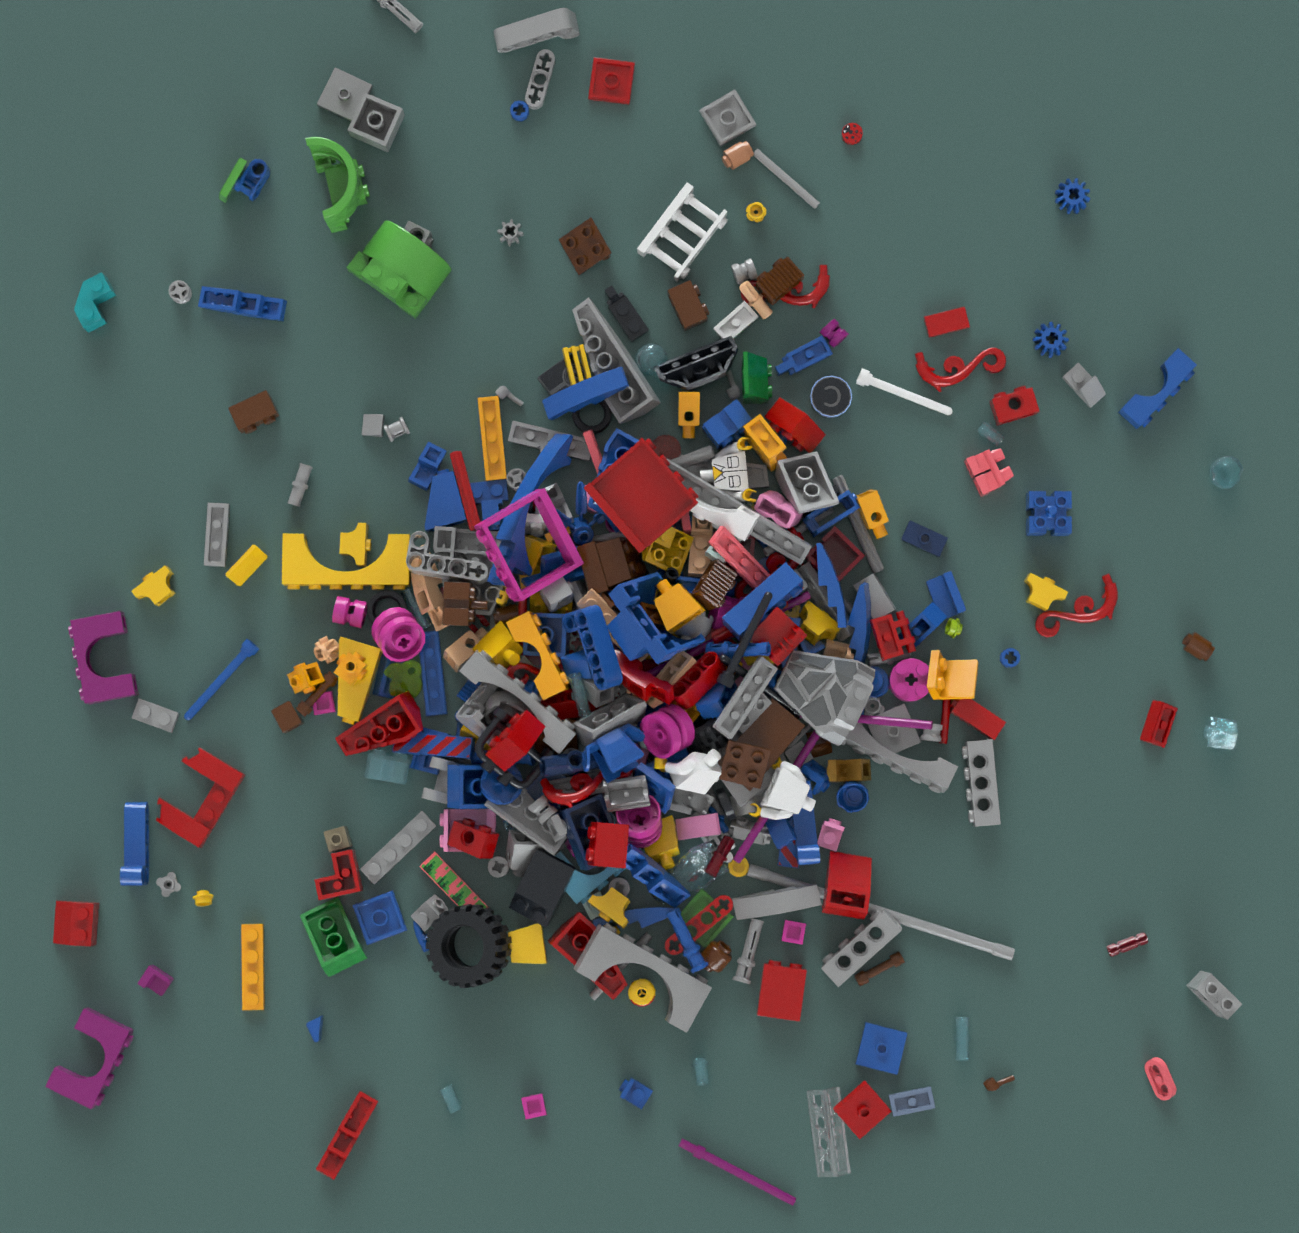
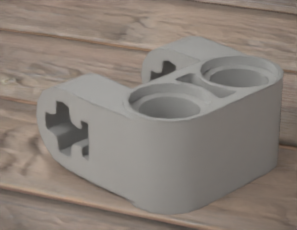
M432 756L429 767L440 769L434 790L424 788L421 798L447 804L448 765L458 763Z

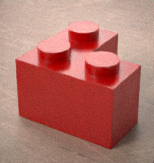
M781 397L764 416L770 422L769 425L774 432L779 433L781 431L782 436L790 442L793 441L791 445L799 452L804 450L807 453H811L826 435L805 412Z
M527 709L520 715L516 713L509 721L511 726L509 728L506 727L499 737L495 736L488 744L490 749L485 755L504 772L528 753L546 727Z
M355 849L332 853L331 857L335 875L314 879L318 900L364 891Z

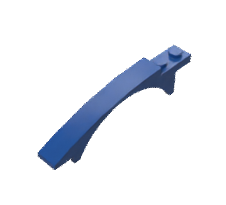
M555 434L526 473L510 505L538 489L540 484L552 472L570 465L572 459L567 454L573 439L572 435ZM530 503L504 517L496 539L501 542L499 550L510 571L514 574L531 576L533 571L525 546V525ZM493 563L487 582L492 585L505 586L504 582L498 578L496 567Z

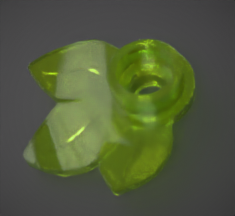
M408 660L403 663H392L383 672L387 677L391 678L389 685L391 696H397L409 691L412 697L415 698L420 693L422 688V682L419 677L421 666L417 661ZM410 667H413L415 669L414 673L408 674V669Z

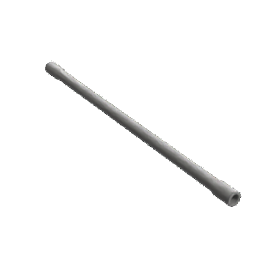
M750 864L747 873L749 877L784 887L795 886L796 888L809 884L754 864ZM818 886L820 898L823 899L825 888ZM869 903L868 914L872 915L878 909L880 912L886 909L899 924L961 943L1010 961L1013 958L1014 948L999 943H992Z

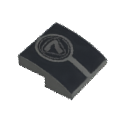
M571 353V354L569 355V357H570V361H571V365H572V369H573L575 381H576V383H578L579 380H578V376H577V372H576V368H575L573 356H572V353ZM564 359L537 378L549 396L571 386ZM579 360L583 379L586 380L582 363Z

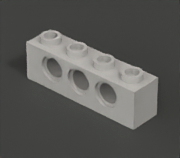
M993 739L967 741L965 746H962V757L967 761V767L964 768V778L969 782V789H966L967 802H971V810H968L969 823H973V827L1000 825ZM976 756H980L984 760L981 768H977L973 764ZM979 777L984 778L986 781V786L983 789H978L975 785V781ZM981 798L988 802V807L984 811L980 810L977 806Z
M878 909L869 917L871 921L866 926L861 924L853 932L855 934L850 940L848 938L844 939L838 945L839 950L835 954L830 952L822 960L824 964L821 969L838 987L902 931V926L886 909L881 912ZM878 927L882 930V935L874 937L871 935L870 929ZM862 941L866 944V949L858 951L855 949L854 944ZM842 955L848 956L851 961L850 964L842 965L839 962V957Z

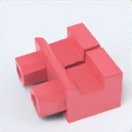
M1001 448L992 451L988 449L964 460L971 478H974L973 482L980 497L1002 487L1005 482L1014 476L1009 466L999 470L996 464L1005 459Z

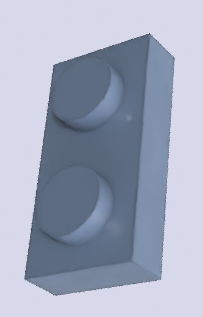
M931 1086L888 1095L893 1117L935 1108Z

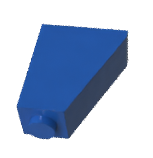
M449 469L438 471L437 475L432 478L424 526L427 533L434 531L435 526L450 527L467 522L454 471L449 472Z

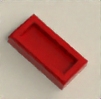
M965 306L924 317L929 338L970 327Z

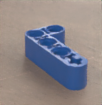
M591 605L564 614L561 620L562 626L568 633L578 630L596 687L599 690H606L620 685L623 681V676L601 608L597 605Z
M806 780V784L810 786L807 796L813 799L811 781ZM801 808L799 814H792L793 829L797 836L795 840L797 864L820 863V851L817 844L814 808L810 812Z
M126 802L124 806V866L120 869L121 886L148 885L149 805L148 802Z

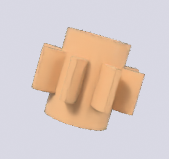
M325 636L315 643L314 655L319 661L325 660L329 664L339 657V643L335 639L329 640Z

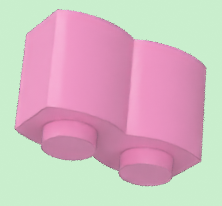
M772 490L760 494L754 506V509L759 514L772 518L776 524L783 528H791L797 525L803 513L798 514L783 495Z

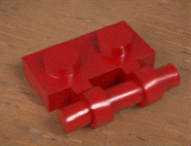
M904 610L896 612L898 621L895 622L893 621L892 614L870 620L882 661L904 655L902 646L905 645L908 653L916 651L914 645L916 641L914 636H911L908 626L910 622L905 617ZM900 627L904 639L899 640L896 628Z

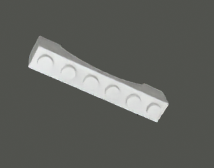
M698 499L696 500L699 503L690 510L693 512L694 517L700 520L706 519L716 529L724 526L738 541H745L749 538L760 517L759 514L743 505L738 509H725L711 506Z

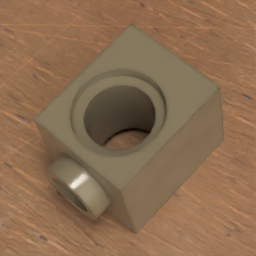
M347 826L324 832L329 852L352 847Z

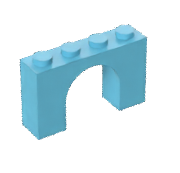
M610 812L614 824H617L616 817ZM562 851L555 855L557 858L572 865ZM607 867L604 871L595 875L583 874L575 869L566 892L576 904L579 902L584 904L592 896L590 893L597 888L600 891L609 883L606 879L612 874L617 877L625 868Z

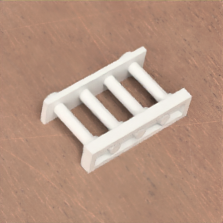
M688 182L637 248V253L642 257H645L647 253L649 255L653 254L675 270L674 280L676 282L680 278L685 279L691 270L689 268L691 263L718 228L721 230L728 221L725 209L718 215L694 198V194H692L694 187ZM684 204H690L714 222L707 232L681 214L682 211L680 209ZM672 220L674 222L677 220L701 238L695 248L669 231L668 225ZM659 237H665L689 255L682 265L657 247L655 242Z

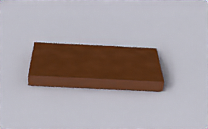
M773 698L770 700L772 704L737 740V742L771 750L765 773L805 727L803 723ZM723 756V757L721 758V760L718 762V764H719V766H720L721 768H722L724 756ZM743 785L749 791L753 789V787Z

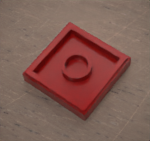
M594 57L588 100L630 105L635 62Z

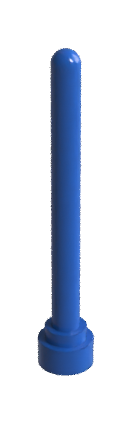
M247 638L241 644V652L184 714L186 720H191L247 657L254 656L260 650L251 640Z

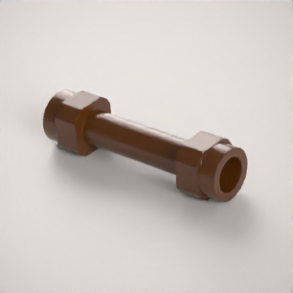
M331 671L323 676L325 681L316 688L305 702L301 701L298 704L296 710L304 717L310 714L312 711L311 707L330 686L333 688L338 681V678Z
M898 951L890 955L889 959L865 972L862 970L855 974L854 977L858 985L862 986L869 982L868 979L893 966L896 968L905 963L900 952Z

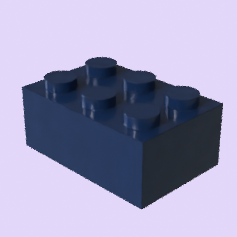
M601 793L590 795L577 803H573V807L565 806L558 809L557 812L560 819H563L566 823V835L580 870H590L597 867L588 865L586 860V850L589 848L590 843L587 833L591 822L614 823L610 812L607 811V806Z

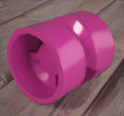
M338 596L334 605L332 622L342 625L348 622L351 627L362 629L367 614L368 602L360 600L351 602L350 598Z

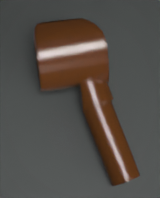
M1011 1075L996 1082L991 1077L983 1084L988 1091H995L1003 1084L1015 1080V1078Z

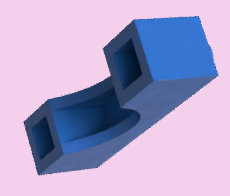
M1178 348L1160 366L1164 375V384L1161 391L1153 396L1135 394L1118 413L1136 429L1141 425L1146 427L1153 419L1150 415L1155 410L1159 412L1167 404L1164 400L1169 395L1173 397L1181 389L1179 384L1183 380L1187 382L1195 374L1193 369L1197 364Z

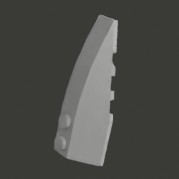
M587 298L572 309L594 375L596 376L618 367H623L629 386L605 399L618 422L623 424L643 416L659 405L661 402L645 376L592 300Z

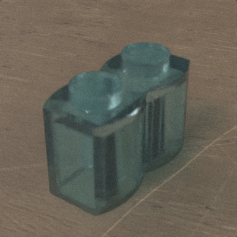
M374 749L373 753L368 752L364 778L407 785L411 759H407L406 754L395 753L393 757L387 756L386 751Z

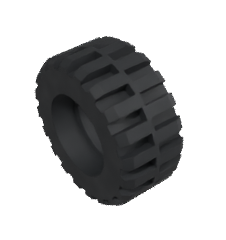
M479 904L462 905L450 908L449 911H444L439 915L440 919L433 921L431 925L434 929L429 930L427 937L430 938V941L426 942V949H429L430 955H427V959L433 962L431 968L434 973H440L439 978L442 981L449 980L448 984L454 987L469 988L493 981V978L498 977L502 973V968H505L509 962L506 957L511 956L512 949L508 948V944L512 943L511 937H507L506 932L509 931L507 925L501 924L503 919L500 915H493L494 910L484 908L483 905ZM463 926L474 928L483 941V955L478 964L474 966L463 963L455 951V937Z

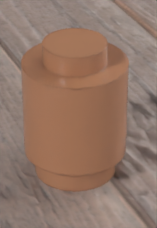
M747 141L743 143L738 142L723 151L721 159L727 168L730 167L734 170L751 159L750 157L754 156V153Z

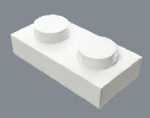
M744 301L717 324L713 330L721 339L729 336L735 339L758 318V315Z

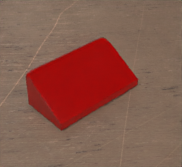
M1153 700L1140 740L1165 748L1178 708L1162 701Z

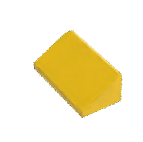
M254 544L225 574L237 586H242L268 556Z

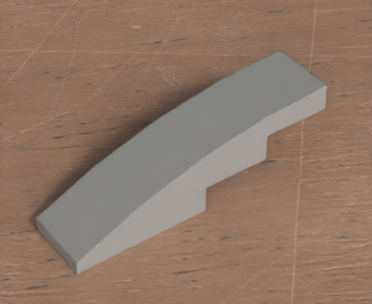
M817 883L796 888L792 886L775 891L770 889L732 899L737 920L781 914L822 905Z

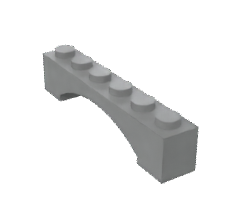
M476 650L459 671L475 685L478 682L490 683L511 692L522 700L537 719L546 726L543 730L545 734L543 741L560 754L575 736L576 731L573 730L575 726L567 719L562 721L557 717L559 713L550 705L545 707L541 703L542 698L535 692H527L524 689L526 685L518 678L514 680L507 675L509 671L501 664L496 666L490 661L492 657L484 650L481 652Z
M857 723L855 728L849 731L846 739L840 744L852 747V750L860 755L866 754L872 757L871 759L878 764L884 763L890 766V769L898 774L904 773L910 776V779L916 783L921 784L922 782L928 785L929 789L936 793H944L948 789L958 766L940 757L936 761H919L900 756L879 744L866 731L862 723Z

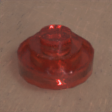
M661 435L652 442L657 447L654 452L659 457L663 454L666 459L672 460L681 455L679 441L673 436Z

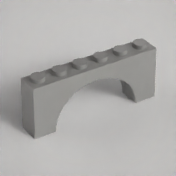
M608 923L605 926L598 924L573 969L594 982L605 970L617 964L637 963L653 969L663 979L669 994V1009L665 1020L687 1033L712 989L707 984L709 980L699 974L696 977L689 974L690 969L681 964L678 967L671 964L672 959L663 954L658 957L653 954L654 949L645 944H642L640 947L634 943L636 939L625 933L622 937L616 933L617 929Z

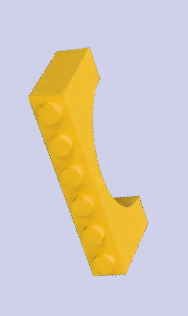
M283 533L282 584L287 586L289 590H300V586H308L309 590H321V586H330V590H342V586H351V590H363V586H372V590H384V586H393V590H405V587H411V572L406 564L411 535L388 534L386 547L376 561L360 570L343 572L329 569L318 563L309 550L305 534Z

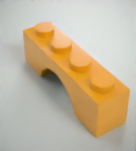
M528 611L507 621L506 624L514 641L527 642L533 645L541 656V670L534 683L542 700H547L569 689L567 685L570 683L566 673H561L558 664H560V660L555 652L552 653L548 646L551 642L546 633L543 634L539 627L542 623L537 613L533 614L532 611Z

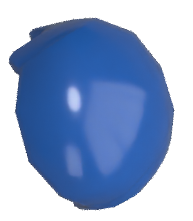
M858 781L845 782L839 787L836 794L838 807L843 808L848 813L861 811L869 801L868 789Z

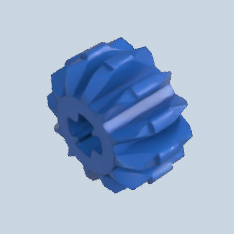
M1069 178L1066 179L1065 184L1060 183L1058 185L1060 190L1055 191V195L1058 196L1055 199V203H1062L1059 209L1063 210L1066 207L1067 214H1070L1072 209L1075 214L1079 213L1080 208L1084 210L1087 207L1086 203L1090 201V197L1086 196L1090 193V189H1083L1086 183L1082 182L1079 185L1078 178H1075L1073 183ZM1074 193L1076 197L1070 199L1069 196Z
M1049 322L1048 327L1044 323L1041 324V330L1036 329L1034 332L1038 337H1033L1032 339L1033 342L1039 343L1034 349L1038 350L1041 348V356L1048 352V358H1052L1053 352L1056 356H1060V350L1065 351L1067 348L1064 343L1069 341V338L1063 337L1067 331H1059L1061 324H1058L1055 328L1053 322ZM1049 336H1052V339H1055V341L1052 344H1049V341H1046V339Z

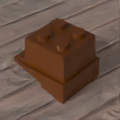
M618 537L608 541H592L576 547L584 563L581 566L588 590L593 588L599 595L603 592L610 593L618 584L646 576V566L641 561L639 552L627 538Z

